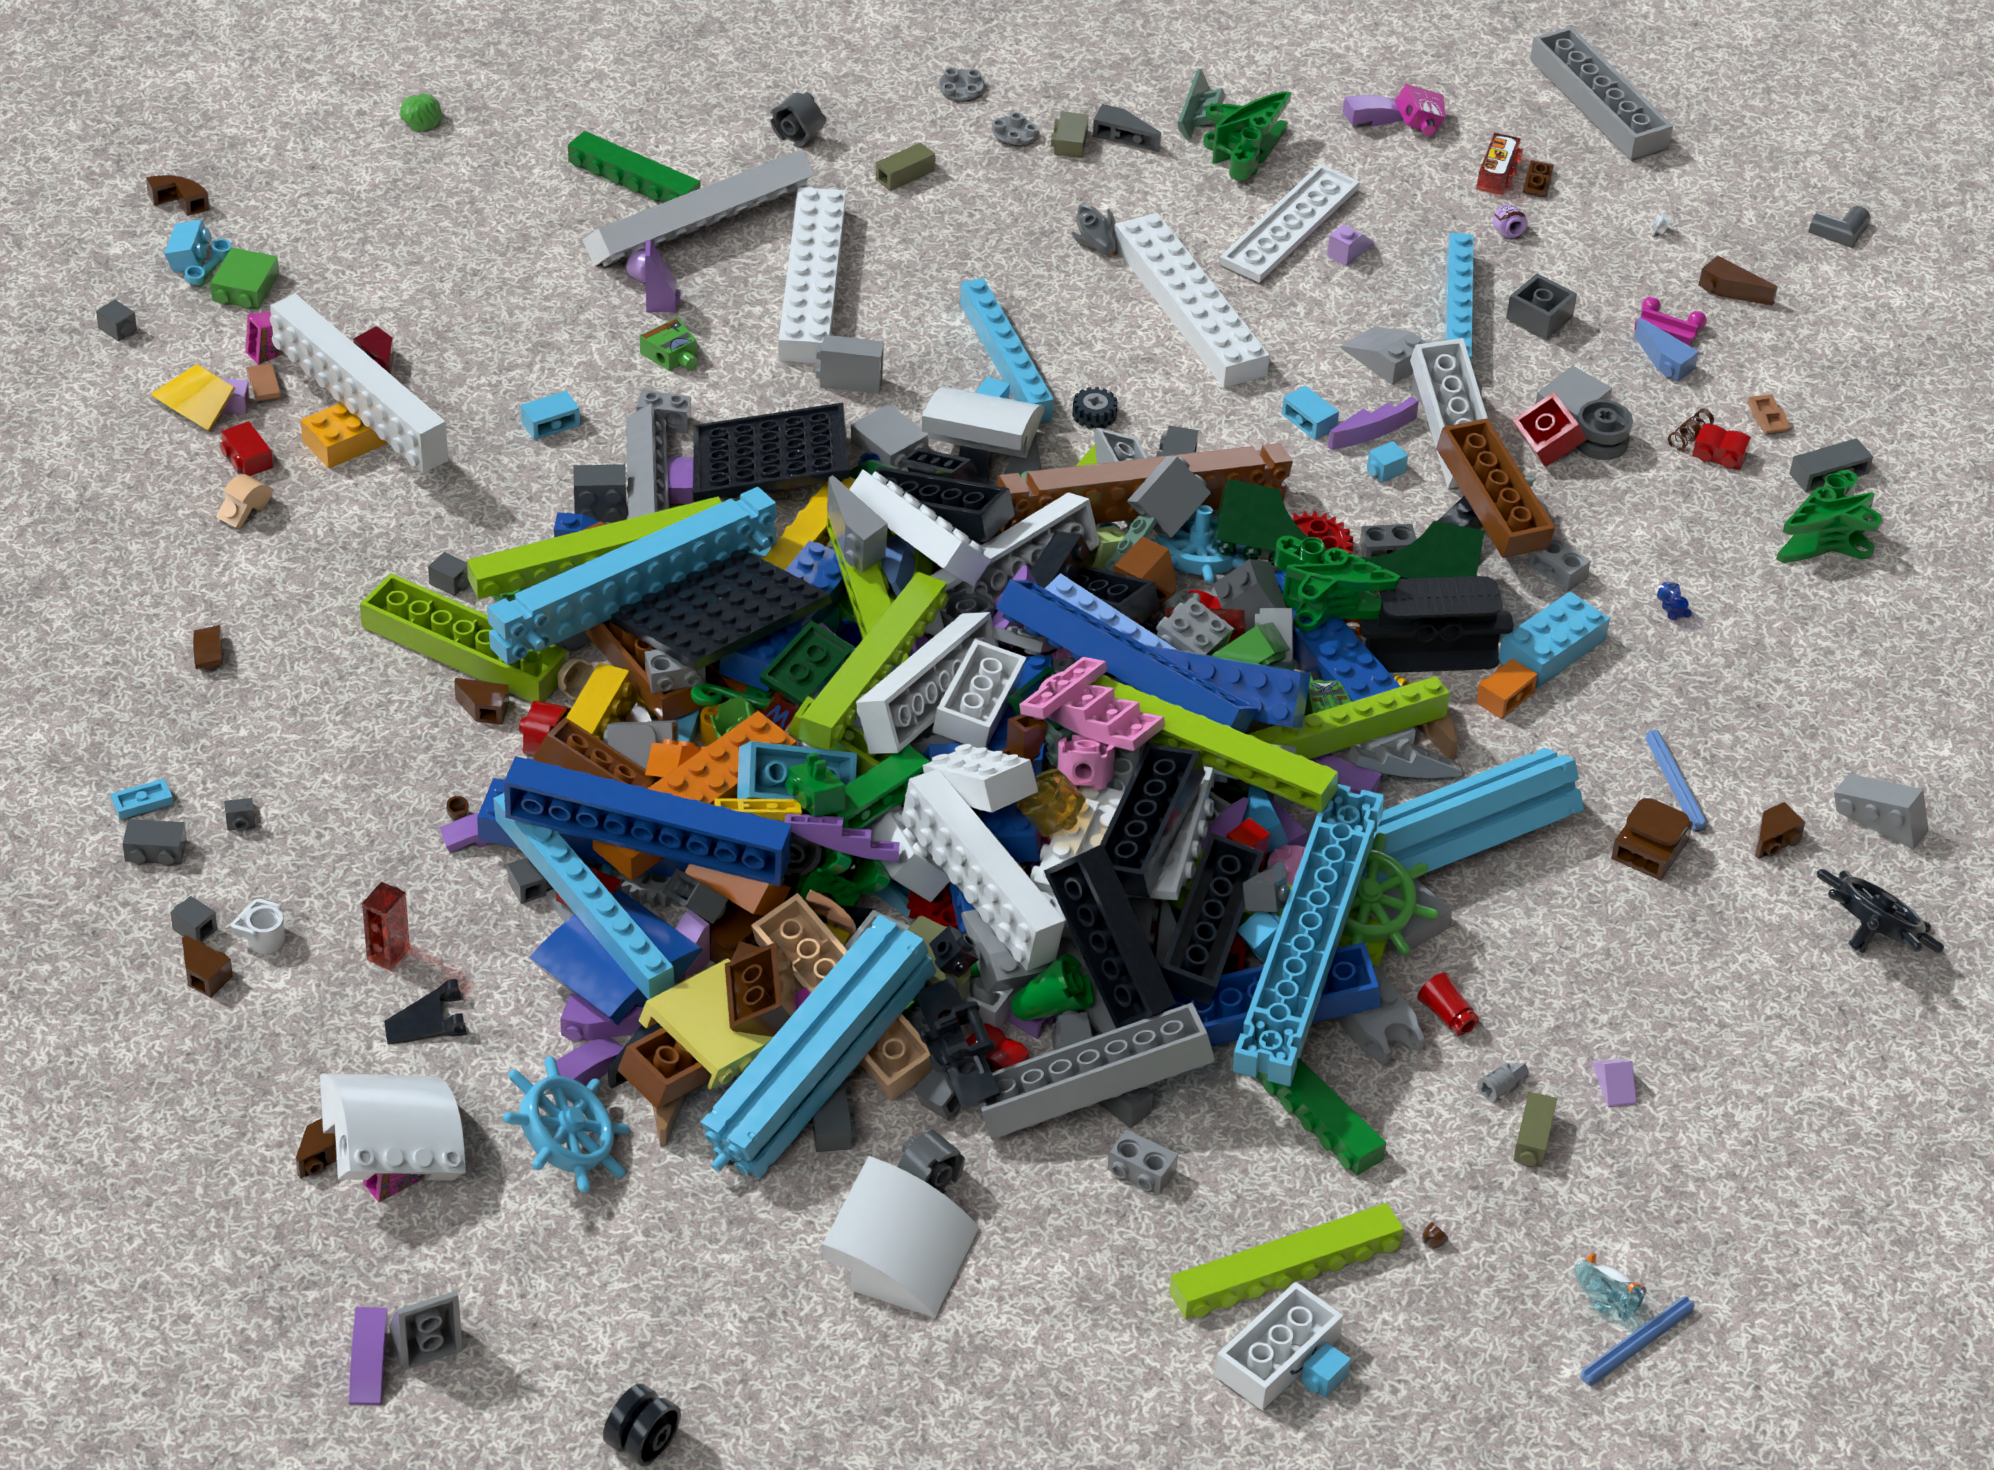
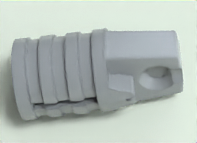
M1505 1063L1490 1074L1482 1077L1477 1082L1479 1093L1490 1102H1494L1499 1097L1518 1086L1517 1082L1529 1074L1526 1063H1513L1512 1065Z

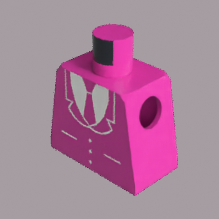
M1405 84L1394 100L1406 125L1422 130L1425 136L1433 135L1445 119L1443 94Z

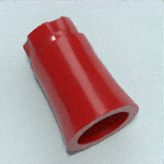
M1442 972L1433 976L1419 990L1417 995L1418 1001L1437 1015L1457 1036L1472 1031L1479 1022V1017L1474 1012V1009L1456 988L1448 973Z

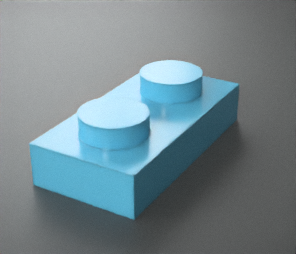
M165 779L110 794L111 802L119 820L173 805V797Z

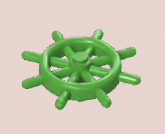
M1379 832L1375 836L1373 848L1370 850L1365 867H1368L1366 879L1364 880L1361 877L1350 909L1358 912L1357 919L1355 921L1348 917L1342 934L1352 938L1351 945L1391 939L1398 951L1406 956L1410 953V947L1400 932L1408 924L1412 914L1430 920L1437 919L1439 914L1433 908L1416 904V890L1412 879L1425 874L1428 871V865L1426 863H1419L1406 870L1397 860L1383 853L1386 835ZM1379 871L1390 877L1381 883L1377 882ZM1397 887L1401 899L1385 895L1384 893ZM1381 905L1400 910V914L1391 920ZM1372 912L1381 925H1367L1369 913Z

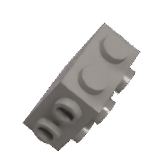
M1193 597L1185 604L1179 603L1173 610L1172 615L1169 618L1164 617L1156 627L1158 631L1157 637L1177 650L1213 656L1212 654L1228 644L1234 629L1225 620L1218 617Z

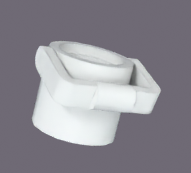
M256 899L231 923L234 935L247 938L250 948L255 952L270 954L281 949L285 943L283 908L277 903Z

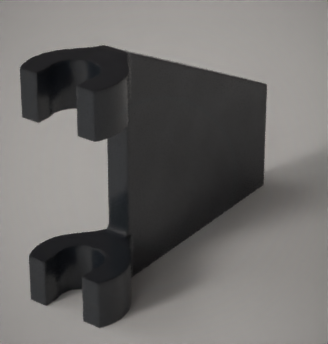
M450 979L445 981L434 991L386 1019L384 1024L387 1044L406 1043L441 1035L452 1037L467 1035L463 1013L453 1014L446 1021L443 1019L441 1000L446 1002L462 1000L458 980Z

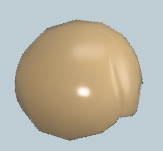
M572 658L562 665L557 674L558 687L564 695L574 701L577 700L595 670L592 664L583 658ZM580 687L581 690L577 693L572 691L573 688Z

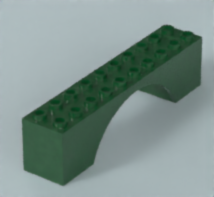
M1231 479L1227 480L1222 491L1211 548L1217 550V554L1232 556V553L1243 555L1242 558L1245 560L1265 559L1275 566L1276 542L1280 537L1292 536L1302 541L1308 538L1287 512L1282 501L1280 489ZM1433 521L1418 539L1406 547L1382 556L1360 558L1364 559L1365 562L1369 561L1382 567V569L1399 575L1400 579L1477 577L1485 531Z

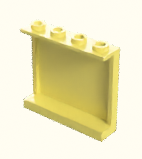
M728 958L647 1000L639 1022L646 1029L659 1023L712 1074L707 1086L710 1090L720 1084H727L734 1076L743 1073L773 1038L734 1032L730 1029L725 963L730 962Z

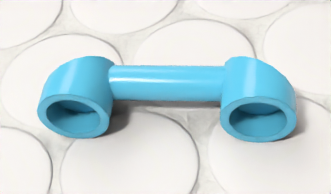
M223 238L214 240L212 242L211 258L202 267L197 265L187 267L185 269V280L193 285H203L204 278L220 262L224 261L231 249L230 241Z

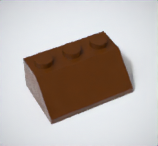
M774 942L725 963L730 1029L734 1032L774 1037L797 1010L792 961L779 945Z

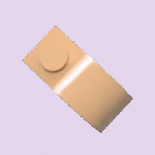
M238 475L223 490L228 495L216 518L240 529L252 508L259 511L265 509L275 489L248 475Z

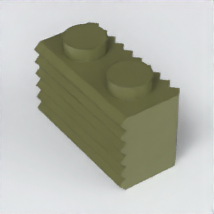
M1061 111L1060 119H1055L1054 133L1052 132L1051 147H1055L1054 155L1082 158L1088 131V114Z

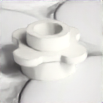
M1664 210L1661 216L1657 214L1650 225L1653 228L1652 236L1655 233L1664 234L1671 218L1665 216L1667 211Z

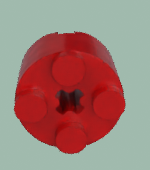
M534 700L527 717H522L519 723V732L523 734V753L535 756L546 735L561 720L567 717L571 708Z

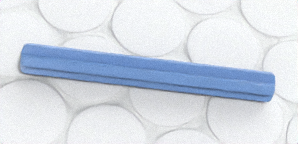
M1656 729L1648 731L1645 739L1683 812L1693 822L1692 829L1694 831L1704 830L1707 820L1661 733Z
M1686 1296L1681 1297L1582 1369L1580 1375L1582 1381L1588 1386H1592L1691 1314L1695 1306L1693 1301H1690Z

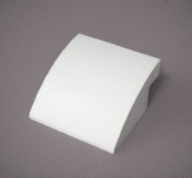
M942 386L933 394L922 415V432H927L928 439L1026 458L1045 407Z
M868 1156L823 1242L822 1260L851 1269L850 1290L936 1318L976 1237L979 1226L957 1204L925 1181L887 1162Z

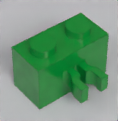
M817 752L806 755L807 763L788 767L787 792L814 818L845 810V784L827 768V762L824 759L819 760Z

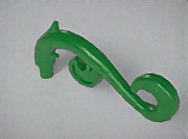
M700 683L692 688L690 695L696 704L705 707L718 705L721 703L723 696L733 699L738 695L745 698L755 709L772 711L779 705L781 706L780 711L787 710L789 712L792 708L798 706L784 696L771 698V689L766 692L751 685L746 688L744 694L721 686ZM712 692L717 693L716 695H706V694H704V693H712Z

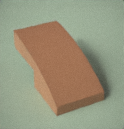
M271 363L246 367L255 401L281 397Z
M1773 394L1749 397L1747 404L1764 433L1770 434L1790 430L1783 408L1778 409Z
M809 891L805 900L815 914L825 917L828 925L850 933L851 938L857 931L851 917L829 898L815 891Z

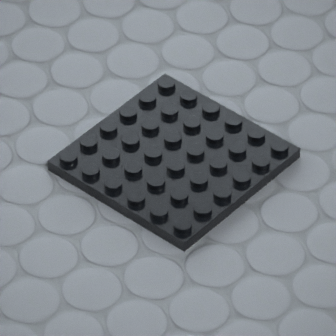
M843 402L693 425V494L695 502L714 497L738 498L740 494L759 487L764 493L777 489L786 491L803 485L813 487L819 483L829 482V477L832 475L840 482L844 479H849L846 421Z
M739 549L733 551L730 557L724 560H716L709 563L708 568L702 571L688 573L686 578L679 582L667 583L661 591L643 595L641 597L642 600L634 604L622 605L619 611L611 614L612 624L698 671L831 604L832 601L830 594L746 550Z

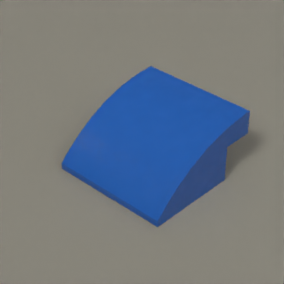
M622 890L611 893L672 964L675 985L703 949ZM576 914L559 926L529 957L537 967L579 996L617 1026L634 1006L644 1008L648 1000Z

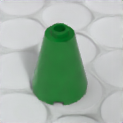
M1069 954L1059 957L1013 995L1011 1010L1014 1016L1022 1021H1030L1061 1015L1066 1011H1082L1091 1007L1089 1004L1094 1002V991L1088 974L1083 976L1078 969L1082 964Z

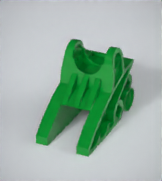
M1291 92L1273 93L1244 106L1221 103L1209 105L1206 108V117L1215 123L1216 127L1215 132H1208L1204 135L1203 144L1207 149L1213 150L1212 163L1216 164L1230 159L1229 176L1236 181H1244L1250 176L1255 175L1258 171V164L1268 158L1288 128L1287 121L1277 120L1290 103ZM1213 111H1218V112H1221L1222 114L1213 113Z
M1840 470L1836 474H1829L1825 479L1824 487L1816 488L1811 493V496L1785 522L1783 532L1793 536L1778 552L1776 560L1782 563L1795 562L1817 557L1830 551L1857 559L1870 558L1874 552V545L1863 533L1866 530L1875 531L1879 529L1882 521L1880 514L1872 509L1875 493L1869 492L1854 495L1858 477L1852 471ZM1869 518L1873 519L1875 523L1868 522ZM1862 546L1868 551H1860L1856 547Z
M1282 536L1277 540L1274 564L1277 568L1286 572L1283 599L1286 606L1297 609L1294 616V625L1299 630L1313 631L1332 617L1379 619L1381 597L1377 598V595L1368 591L1396 589L1399 585V575L1382 569V567L1369 561L1365 562L1364 559L1349 554V552L1343 549L1330 548L1324 551V543L1319 538L1308 537L1302 541L1292 536ZM1301 617H1309L1313 622L1305 624L1299 619Z
M822 846L819 864L813 871L798 877L795 894L798 893L805 901L810 890L817 893L826 892L833 895L832 900L837 905L853 906L861 894L868 895L885 888L890 878L881 860L842 853ZM856 859L855 868L846 871L852 863V860Z

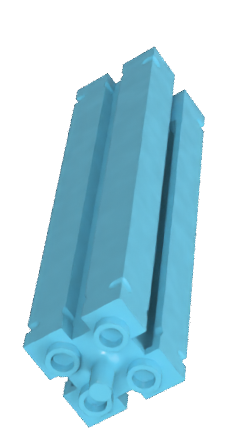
M1547 748L1540 749L1535 754H1527L1384 810L1377 832H1374V839L1377 833H1384L1386 841L1383 853L1397 860L1406 870L1419 863H1426L1428 865L1427 872H1430L1566 818L1571 813L1576 814L1583 811L1581 790L1577 789L1575 781L1579 780L1576 761L1565 755L1558 756L1557 752ZM1368 867L1364 868L1362 874L1364 880L1366 879ZM1379 871L1377 882L1381 883L1390 877Z
M880 914L872 922V926L864 931L713 1106V1111L707 1113L701 1120V1124L706 1132L704 1136L714 1148L712 1152L716 1159L710 1166L716 1172H720L731 1161L732 1163L735 1162V1167L744 1175L752 1174L758 1179L762 1178L767 1172L768 1166L773 1165L925 986L926 980H930L937 972L932 958L926 956L929 951L923 938L907 929L903 932L896 923Z

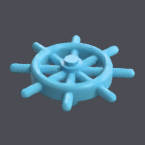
M1200 505L1196 509V514L1194 512L1174 534L1173 537L1176 539L1160 537L1156 533V539L1149 540L1169 549L1174 569L1189 574L1203 575L1205 582L1212 584L1215 581V574L1227 572L1234 567L1237 568L1246 561L1241 559L1242 555L1232 553V556L1217 554V550L1211 549L1217 517L1211 516L1213 511L1211 507Z
M548 1056L544 1060L548 1077L539 1080L534 1085L519 1071L513 1069L509 1072L508 1078L525 1094L520 1102L519 1113L506 1112L503 1115V1121L507 1124L522 1126L527 1140L538 1154L532 1162V1167L535 1170L543 1169L548 1162L561 1170L572 1172L575 1174L578 1189L583 1193L590 1190L587 1171H590L599 1163L603 1164L616 1177L622 1178L625 1176L626 1171L624 1167L609 1152L613 1145L614 1135H627L630 1132V1128L627 1124L611 1122L605 1106L595 1095L601 1087L600 1080L594 1078L586 1087L576 1080L560 1076L556 1060L552 1056ZM545 1095H553L555 1104ZM567 1100L571 1101L574 1105L568 1106ZM539 1107L549 1116L540 1115ZM585 1132H593L594 1140ZM566 1143L568 1149L564 1148L560 1144ZM579 1143H580L590 1154H581V1150H580Z

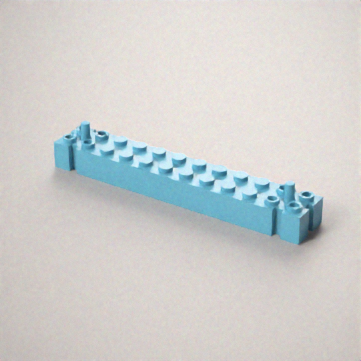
M759 487L740 494L741 500L735 502L731 498L515 594V600L509 602L505 598L487 606L488 623L494 628L489 631L490 648L507 665L525 658L531 649L536 653L611 619V614L619 611L622 605L634 604L642 600L641 597L647 593L661 591L667 583L679 582L685 579L686 575L690 572L702 571L708 568L709 563L730 557V554L735 550L743 549L752 553L755 548L760 552L776 545L777 528L773 525L774 520H776V502Z
M1338 784V790L1322 813L1318 812L1244 1022L1243 1034L1240 1033L1234 1050L1233 1072L1255 1078L1257 1073L1260 1072L1268 1074L1267 1081L1291 1086L1297 1068V1058H1300L1373 844L1374 832H1377L1382 818L1383 794L1361 790L1360 795L1350 793L1351 787Z

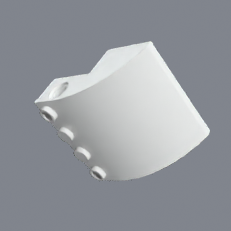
M322 1073L320 1075L323 1133H335L338 1179L367 1180L375 1173L425 1174V1180L454 1181L460 1175L466 1173L463 1131L458 1106L452 1090L442 1078L437 1076Z

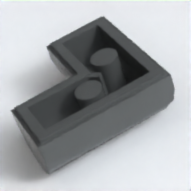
M1853 206L1841 220L1817 211L1811 221L1808 232L1853 248L1870 224V214L1862 206Z

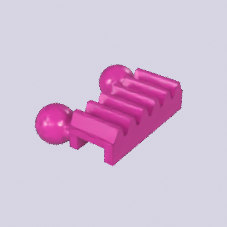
M1653 296L1645 298L1641 305V318L1688 346L1691 345L1695 338L1697 330L1704 328L1707 323V318L1701 311L1690 313L1687 321L1659 313L1661 303ZM1637 320L1635 321V327H1634V330H1635V331H1636Z

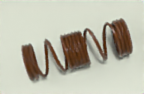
M1705 408L1698 410L1694 416L1686 420L1675 432L1668 436L1669 445L1674 447L1671 436L1675 435L1677 442L1676 436H1678L1682 440L1683 445L1682 448L1677 450H1683L1688 445V441L1691 442L1697 438L1701 429L1699 424L1701 422L1706 424L1699 417V413L1706 414L1710 424H1713L1714 417L1712 413ZM1689 426L1694 430V435L1693 432L1689 429ZM1688 430L1692 433V437L1689 440L1686 438V435L1689 433Z

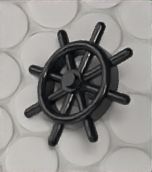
M1825 869L1817 871V877L1834 888L1829 890V898L1840 902L1843 907L1861 922L1860 927L1848 942L1855 950L1859 947V952L1864 953L1875 933H1881L1895 941L1907 944L1914 952H1920L1923 945L1936 953L1943 952L1944 945L1925 933L1931 930V924L1922 920L1914 910L1891 893L1864 879L1853 877L1845 870L1839 873V878Z

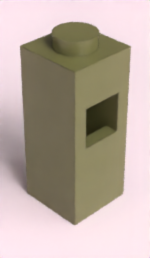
M920 142L877 161L876 180L886 189L892 191L934 172L935 153Z
M1534 1092L1528 1093L1513 1161L1520 1162L1528 1167H1542L1558 1098Z

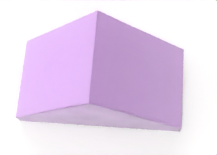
M1621 1058L1592 1061L1608 1107L1636 1104L1633 1061Z

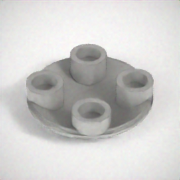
M949 67L945 69L944 75L939 80V89L943 95L950 99L961 101L976 98L983 92L985 85L981 72L978 69L966 70Z
M1012 112L1010 116L995 119L992 122V133L994 136L1008 144H1028L1034 141L1038 135V126L1023 118V114L1019 112Z

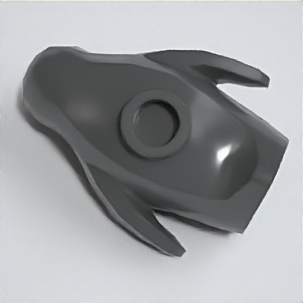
M1079 205L1076 222L1081 235L1072 232L1073 238L1086 248H1094L1102 255L1113 257L1116 249L1115 240L1113 239L1116 221L1110 209H1107L1108 217L1106 218L1093 206Z

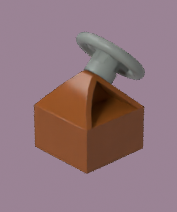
M1143 536L1114 565L1115 573L1155 582L1159 604L1163 607L1155 618V621L1158 623L1164 617H1168L1169 613L1179 603L1185 604L1191 597L1200 602V595L1197 593H1188L1180 596L1176 590L1175 574L1169 549Z

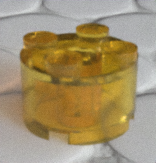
M1050 769L1042 772L1035 777L1038 781L1036 782L1038 792L1017 801V805L1023 815L1040 834L1047 837L1062 829L1066 831L1072 829L1078 822L1077 815L1080 813L1086 798L1060 770Z

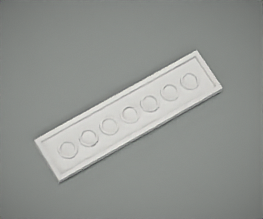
M1319 164L1220 256L1219 265L1260 283L1359 189L1360 181Z

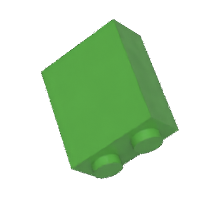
M231 247L210 282L212 301L259 310L279 275L278 256Z

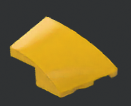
M196 364L155 390L151 396L210 431L236 387Z

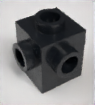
M950 925L929 943L936 958L935 964L943 973L948 972L959 978L979 960L974 949V941L968 934Z

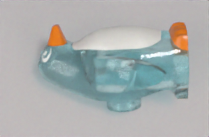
M1591 1253L1574 1267L1573 1273L1579 1285L1592 1298L1591 1306L1603 1312H1607L1609 1307L1617 1308L1619 1317L1623 1321H1626L1640 1308L1647 1292L1646 1287L1643 1284L1632 1282L1625 1274L1611 1266H1597L1595 1253Z

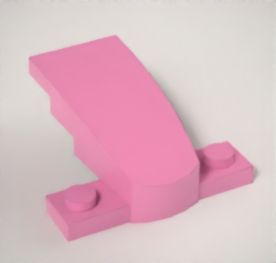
M1082 657L1065 671L1047 678L1040 685L1038 691L1019 704L1022 715L1032 716L1034 719H1045L1048 717L1059 725L1082 736L1135 751L1165 727L1164 716L1140 712L1139 702L1115 698L1114 688L1089 685L1107 672L1106 661Z

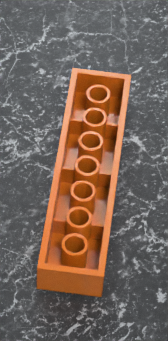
M757 711L647 789L670 793L691 800L695 799L714 805L715 798L737 799L740 746L750 741L797 746V741L761 712ZM593 840V850L631 881L664 858Z

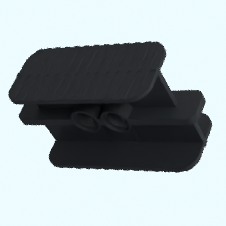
M1488 576L1400 579L1396 589L1380 591L1379 619H1360L1361 634L1366 638L1365 646L1389 673L1494 669L1499 665L1500 661L1498 659L1500 634H1509L1513 631L1514 627L1511 613L1501 611L1503 603L1497 582Z

